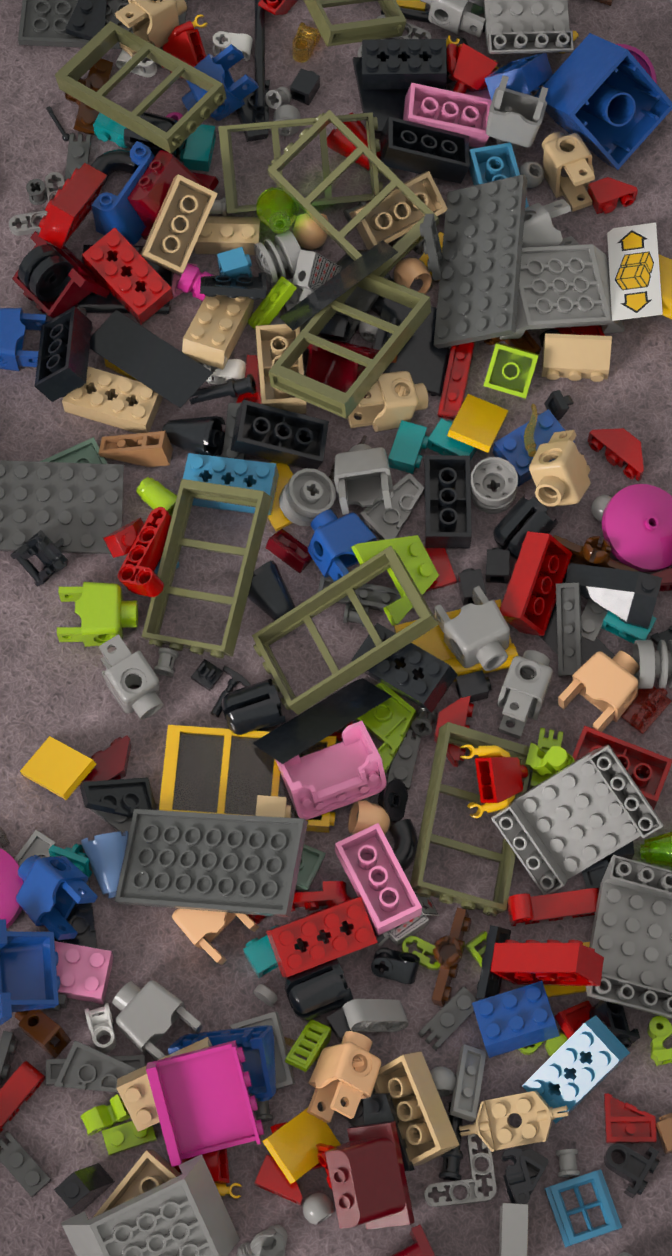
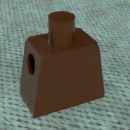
M41 1010L15 1013V1018L20 1021L18 1025L23 1032L54 1059L70 1043L71 1039L61 1026ZM54 1036L60 1039L55 1046L50 1042Z

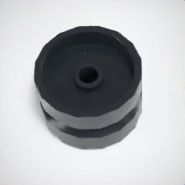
M41 245L31 250L23 258L19 266L18 276L20 281L41 301L49 302L56 300L71 280L68 274L74 266L53 246Z

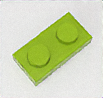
M133 1121L102 1131L109 1156L157 1140L153 1125L138 1132Z

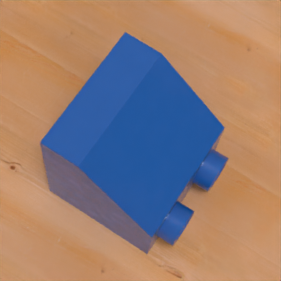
M591 33L588 34L542 86L548 88L545 98L547 102L545 111L569 134L578 133L591 152L607 165L617 170L620 169L672 110V101L628 49ZM541 89L534 95V97L539 98Z

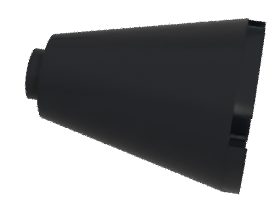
M208 416L169 420L162 428V431H166L171 444L194 454L220 456L223 452L225 431H222V425L226 424L222 417Z
M273 560L268 561L254 571L248 599L274 621L295 608L280 571Z

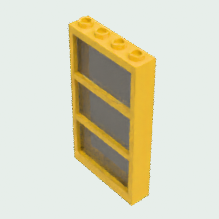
M168 725L159 810L255 816L257 795L286 797L287 805H291L292 818H299L276 760L252 744L270 732L251 731L237 735L230 729ZM336 736L324 738L300 753L299 757L335 745ZM330 811L307 819L306 831L329 833L330 826L335 825V812Z

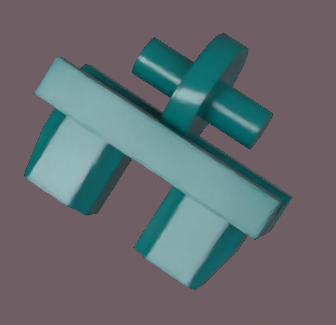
M76 843L72 848L66 847L65 849L54 845L50 847V857L65 856L88 878L91 876L92 871L89 869L90 861L86 854L83 853L82 845Z

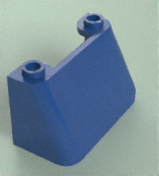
M136 141L131 148L130 159L138 165V168L119 195L116 196L108 192L102 193L91 205L96 231L106 235L115 227L132 246L140 240L146 226L127 198L155 158L148 146Z
M264 1025L187 1034L181 1036L168 1048L170 1055L206 1037L209 1038L212 1046L236 1040L237 1047L243 1048L245 1062H242L244 1072H249L252 1086L248 1087L249 1093L252 1096L255 1095L258 1101L270 1100L276 1093L273 1026Z

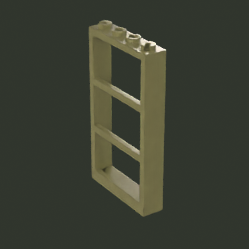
M303 0L327 47L362 42V40L402 36L407 22L396 0ZM378 1L386 18L331 25L323 8Z
M111 21L55 74L60 90L169 153H173L227 99L223 83ZM117 42L137 52L97 92L78 82ZM145 57L172 71L132 112L105 97ZM180 76L206 90L207 93L168 132L161 130L140 117Z
M330 110L325 114H320L310 129L308 127L300 133V138L295 143H290L284 149V154L279 159L277 157L271 161L272 164L268 165V175L354 261L362 255L345 237L396 187L424 215L433 214ZM332 123L356 149L304 198L279 172L328 124ZM363 154L391 182L338 232L311 204ZM434 214L437 226L439 224V218ZM424 217L392 247L398 253L374 270L372 274L384 278L424 239V236L421 237L420 223H423Z
M373 112L336 116L342 122L366 120L368 148L375 155L376 152H380L379 138L375 139L374 130H378L377 117H373ZM317 117L218 126L227 213L300 207L295 201H285L284 190L277 183L278 202L238 206L231 132L271 129L274 158L277 157L279 159L281 153L278 128L314 125ZM326 127L319 133L323 180L330 175ZM369 160L372 194L332 197L330 185L324 191L325 198H318L311 205L372 200L383 190V183L378 181V173L382 172Z
M370 273L314 315L268 371L271 387L347 419L431 313L430 297ZM356 287H360L412 308V311L400 326H396L343 303ZM337 311L392 334L373 359L322 339L317 335ZM310 344L366 367L346 393L290 370Z
M181 479L157 574L163 581L164 588L158 596L151 597L142 637L149 640V645L162 647L163 644L169 645L170 649L177 651L188 648L190 652L203 655L204 652H210L211 656L221 659L224 658V655L233 657L272 497L266 492ZM193 499L255 507L246 548L184 538ZM181 546L244 556L234 597L171 587ZM169 595L231 605L222 645L159 635Z
M389 546L253 634L252 637L256 643L253 645L255 651L260 657L263 656L265 660L262 663L268 674H272L274 678L272 684L283 695V698H281L283 705L287 710L292 709L298 715L439 624L400 556L392 546ZM391 567L419 619L383 642L355 590ZM348 595L376 647L339 670L312 618ZM305 623L332 675L296 697L270 645Z
M447 722L439 728L410 885L413 891L417 892L416 894H419L420 897L429 898L433 896L439 898V901L442 903L452 904L454 902L461 904L463 909H479L485 915L490 916L491 913L493 916H497V914L507 909L516 857L506 839L503 838L500 854L432 834L439 793L476 802L480 805L485 804L481 803L480 795L441 784L448 743L459 747L469 744L474 748L496 745L508 751L511 757H518L520 765H524L528 769V776L522 779L523 790L516 794V799L527 792L531 769L526 765V760L530 747ZM430 843L499 862L493 901L423 882Z

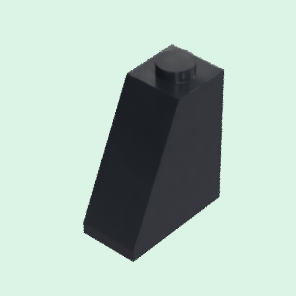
M97 1163L73 1172L54 1190L72 1212L78 1215L115 1181Z

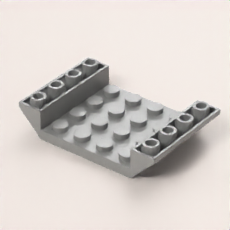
M483 0L484 17L486 19V45L489 54L574 51L573 31L569 29L568 0Z
M593 244L522 248L516 334L501 336L500 340L521 338L525 330L601 325L603 333L624 332L622 320L612 321L609 264L605 253Z
M609 745L591 751L520 795L507 807L491 817L543 895L551 894L563 887L568 879L638 837L642 836V838H645L664 826Z
M616 855L611 857L600 884L589 947L595 949L596 953L604 957L600 986H586L588 997L672 1019L671 870Z
M202 1154L178 1165L182 1175L96 1217L88 1219L84 1211L61 1222L76 1256H228L240 1238Z

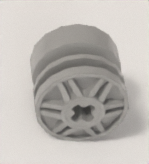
M290 230L274 236L275 246L269 239L264 240V245L261 242L254 244L258 267L261 272L266 273V279L271 286L275 285L281 276L286 279L285 270L291 277H294L301 248Z
M489 457L475 465L471 473V499L479 510L489 514H498L506 511L513 505L518 485V475L515 467L509 461L500 457ZM490 487H494L497 491L492 492V489H490Z
M636 640L633 646L632 658L640 666V670L634 675L638 680V689L653 688L655 678H657L660 689L666 688L667 683L668 687L672 689V640L668 641L667 646L664 640H660L657 650L654 649L652 640Z

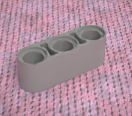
M354 999L343 1005L349 1028L353 1032H397L409 1025L400 1000Z

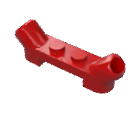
M324 881L323 891L295 893L291 912L295 911V907H305V910L313 911L318 910L319 906L330 907L351 899L347 895L346 882ZM247 914L256 924H260L266 917L265 915Z

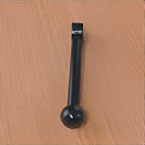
M50 106L46 107L49 115L63 135L62 139L69 141L70 135L64 131Z

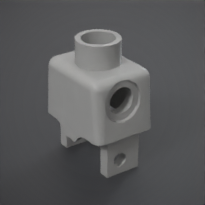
M420 0L431 5L428 20L431 23L458 35L460 30L477 37L482 35L486 19L471 13V9L474 4L484 7L483 0Z
M503 75L500 86L496 88L491 102L486 134L489 137L496 138L497 144L511 143L513 150L519 146L531 147L542 123L547 106L545 98L548 88L542 87L539 98L507 89L509 77Z
M564 199L544 206L538 202L525 208L522 248L579 245L572 236L562 239L561 231L555 229L552 225L551 218L571 212L570 205Z
M358 444L353 446L349 452L338 453L335 456L334 482L342 515L349 514V505L356 504L361 507H369L381 500H384L385 509L392 508L391 498L394 496L387 454L384 448H371L366 444Z
M480 586L473 588V602L475 605L470 603L461 607L460 614L450 619L440 604L434 607V617L444 633L445 644L464 668H470L480 663L485 671H491L500 667L508 658L505 650L509 647L510 628L495 601H489Z
M119 634L99 646L100 651L104 655L101 661L107 669L102 671V676L123 711L128 714L135 711L141 720L158 712L164 705L159 698V679L142 652L137 651L131 654ZM109 647L116 648L114 651L110 653L107 651Z
M527 650L522 657L515 656L513 658L497 702L498 707L503 708L502 714H504L498 729L499 732L520 739L527 719H538L553 673L552 668L549 667L550 659L546 655L538 651ZM512 722L514 727L509 728L506 726V723Z
M153 980L149 981L142 989L133 981L128 982L121 988L112 1002L121 1010L120 1014L116 1017V1023L120 1031L144 1055L148 1052L155 1060H159L166 1055L154 1045L178 1018L184 1021L197 1034L203 1029L202 1024L185 1010L184 1002Z

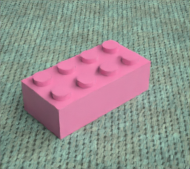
M411 83L405 96L403 120L469 136V146L480 148L485 146L489 138L486 134V127L492 100Z
M379 823L335 843V853L357 896H361L369 920L377 935H381L421 915L422 906Z
M54 941L55 952L58 953L56 971L57 976L60 978L58 993L67 995L71 999L104 1004L114 959L112 951Z

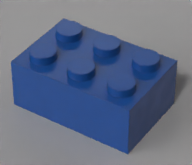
M538 53L510 61L484 79L492 100L496 88L500 86L503 75L509 77L507 89L531 95V92L540 89L539 87L547 82L553 75L547 53Z
M548 409L494 442L493 455L509 461L515 467L518 475L517 486L519 487L532 479L529 466L539 445L548 443L554 432L565 431V429Z
M542 981L472 1002L489 1058L560 1036Z

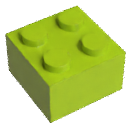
M497 342L483 386L526 399L539 354Z

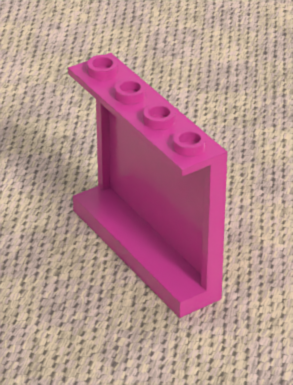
M236 1040L147 1063L146 1072L171 1167L182 1164V1159L252 1141H256L257 1145L261 1144L260 1135H264V1129L261 1119L256 1120L254 1111L258 1110L255 1095L250 1096L248 1087L252 1086L249 1072H244L242 1062H245L243 1048L237 1047Z

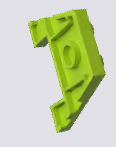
M418 535L357 543L351 546L360 565L389 546H392L400 556L422 595L439 576ZM390 567L387 571L401 598L383 607L391 625L394 626L400 623L413 606Z
M379 683L375 686L392 697L355 720L358 722L363 721L366 729L383 743L377 750L381 756L386 774L416 716V710L389 687Z

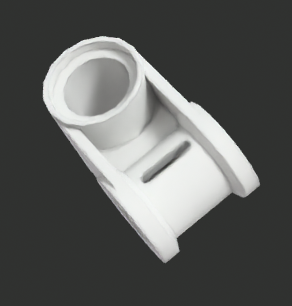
M219 31L213 36V53L216 56L220 53V49L223 51L232 44L243 53V59L248 61L251 56L253 39L244 33L237 34Z
M123 49L116 60V66L119 69L132 58ZM145 57L131 72L143 77H152L157 73V66L154 61H149Z
M228 359L223 370L210 365H203L210 371L215 370L206 380L207 383L212 385L227 383L231 378L235 380L245 378L246 363L240 359Z
M105 1003L103 1007L92 1010L84 1009L92 1040L97 1050L103 1053L111 1052L116 1046V1036L109 1003ZM109 1035L111 1039L107 1044L102 1045L98 1043L101 1036Z

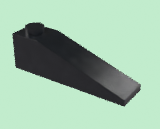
M570 563L565 583H580L581 596L599 604L603 610L612 612L626 624L649 629L662 578L637 571Z

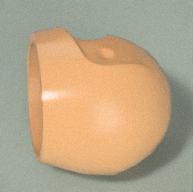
M307 213L296 217L293 235L299 246L308 250L321 247L325 243L328 234ZM321 214L328 221L327 216Z
M417 258L401 260L394 269L395 283L410 289L414 280L421 279L423 285L418 292L427 294L431 287L432 276L426 265Z
M359 800L352 804L348 819L350 834L354 835L379 823L384 835H386L390 827V818L383 807L369 803L367 800Z

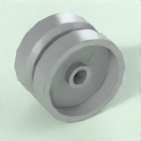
M309 468L299 470L282 489L279 497L280 508L284 516L292 523L299 526H310L312 520L325 510H329L334 504L336 498L335 487L331 479L321 471Z

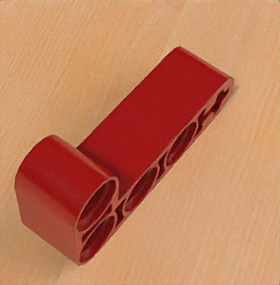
M163 507L155 508L149 514L118 572L119 581L133 594L155 597L163 591L164 583L154 573L162 557L172 516Z
M599 888L532 897L528 893L510 896L507 903L510 925L516 926L518 923H525V925L540 923L539 920L546 919L549 921L563 920V917L568 916L578 918L595 915Z
M28 1061L23 1062L0 1089V1133L4 1130L2 1127L8 1120L11 1121L20 1111L18 1108L21 1104L29 1100L46 1078L44 1074Z

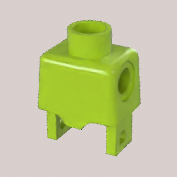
M83 582V587H59L58 593L61 602H75V613L79 615L82 621L81 627H57L59 642H84L85 647L100 646L118 634L123 640V628L138 627V601L124 600L119 584Z

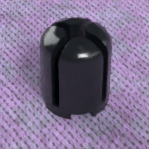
M146 111L140 116L165 132H168L178 122L176 119ZM127 128L124 129L125 146L130 149L138 141L148 146L154 156L157 155L159 150H164ZM185 141L172 153L176 158L181 154Z
M524 494L495 527L493 536L500 548L506 550L508 547L510 556L518 559L527 531L549 534L558 524L557 519L551 520L546 513L548 508L533 497L528 500Z
M272 678L229 692L222 699L221 706L228 728L237 735L251 731H262L286 723L285 716H283L278 693L275 685L272 684Z
M337 958L289 976L286 979V995L294 1014L301 1020H312L343 1007L345 1003L354 1000Z

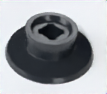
M394 779L379 793L378 804L385 809L391 820L400 821L404 817L408 791L400 779Z

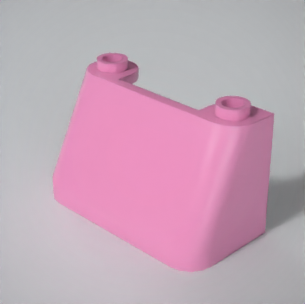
M363 721L351 724L343 730V742L303 757H299L298 754L284 764L276 760L299 818L307 820L378 794L385 789L387 781L382 759Z

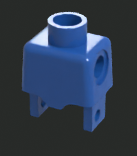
M232 44L215 57L208 54L194 66V68L224 85L227 99L210 115L216 121L222 120L245 105L243 99L259 87L257 82L247 74L234 82L229 68L243 59L244 55ZM186 80L191 91L182 97V101L189 111L207 91Z
M0 308V369L20 371V366L37 367L39 351L22 350L25 330L41 331V326L48 322L46 315L23 313L22 308Z
M329 509L317 515L310 524L314 534L309 543L308 552L325 578L331 576L335 582L349 573L347 568L359 563L351 546L357 543L376 541L377 537L356 513H349L338 518Z
M34 855L27 858L18 869V876L24 882L16 895L17 903L36 926H45L50 932H54V937L57 940L74 939L78 932L66 920L76 902L77 904L93 903L98 898L86 884L88 877L65 856L41 858L39 855Z

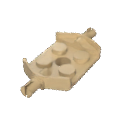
M535 1090L482 1101L476 1122L459 1126V1130L463 1131L460 1132L461 1137L472 1134L478 1135L490 1151L494 1152L516 1146L546 1142L552 1121L555 1118L569 1116V1111H566L568 1110L567 1105L557 1108L549 1107L542 1096ZM512 1113H517L521 1116L522 1124L520 1127L510 1125L509 1116Z

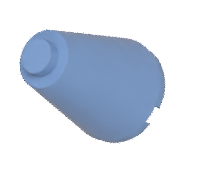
M119 831L96 835L94 840L89 841L88 838L81 840L82 847L87 858H89V863L102 894H108L109 899L116 897L129 835L128 831L122 834Z

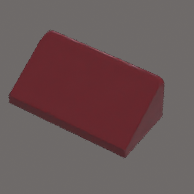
M283 529L272 535L265 547L299 574L313 560L308 552V548Z

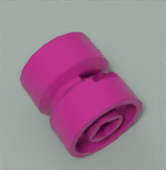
M188 263L176 288L185 293L192 292L193 297L203 301L206 295L200 294L201 277L214 275L206 271L201 273L200 268Z

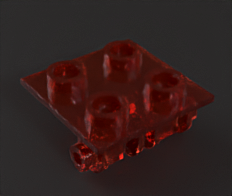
M654 686L651 689H638L637 697L621 717L641 734H644L672 700L666 696L668 692L665 689H657Z

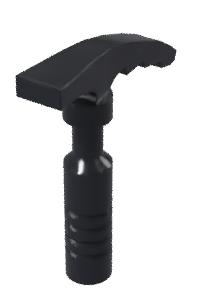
M224 666L223 671L230 675L232 679H229L226 690L221 693L211 711V714H215L218 718L222 712L223 697L231 692L233 687L237 686V682L242 683V686L245 687L251 685L241 674L227 666Z

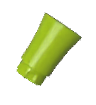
M146 477L137 487L136 493L153 510L163 507L172 516L177 495L153 478Z

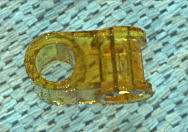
M303 22L300 23L297 34L292 42V56L295 61L303 63L310 59L315 46H317L321 38L318 28L315 29L306 26Z

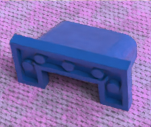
M0 919V1026L12 1018V1012L54 1008L59 1005L58 990L60 988V978L57 976L56 971L58 953L55 952L54 932L7 931L6 919Z

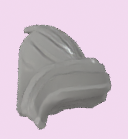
M280 1224L271 1225L269 1228L258 1233L251 1243L244 1242L238 1247L236 1256H285L287 1232Z

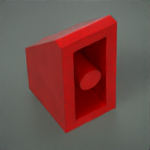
M141 517L103 538L113 558L129 553L144 525Z
M266 1154L254 1182L255 1186L302 1205L303 1197L297 1182L295 1181L290 1184L274 1158Z

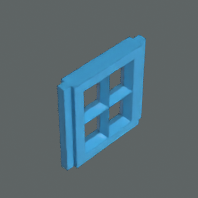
M601 1169L545 1188L565 1247L622 1228ZM591 1183L598 1201L584 1205L578 1187ZM574 1189L580 1207L567 1211L561 1192ZM600 1206L606 1224L593 1228L587 1209ZM582 1212L588 1230L575 1234L569 1216Z

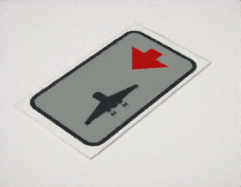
M414 892L422 906L423 915L439 916L430 897H420L419 894H416L417 892Z

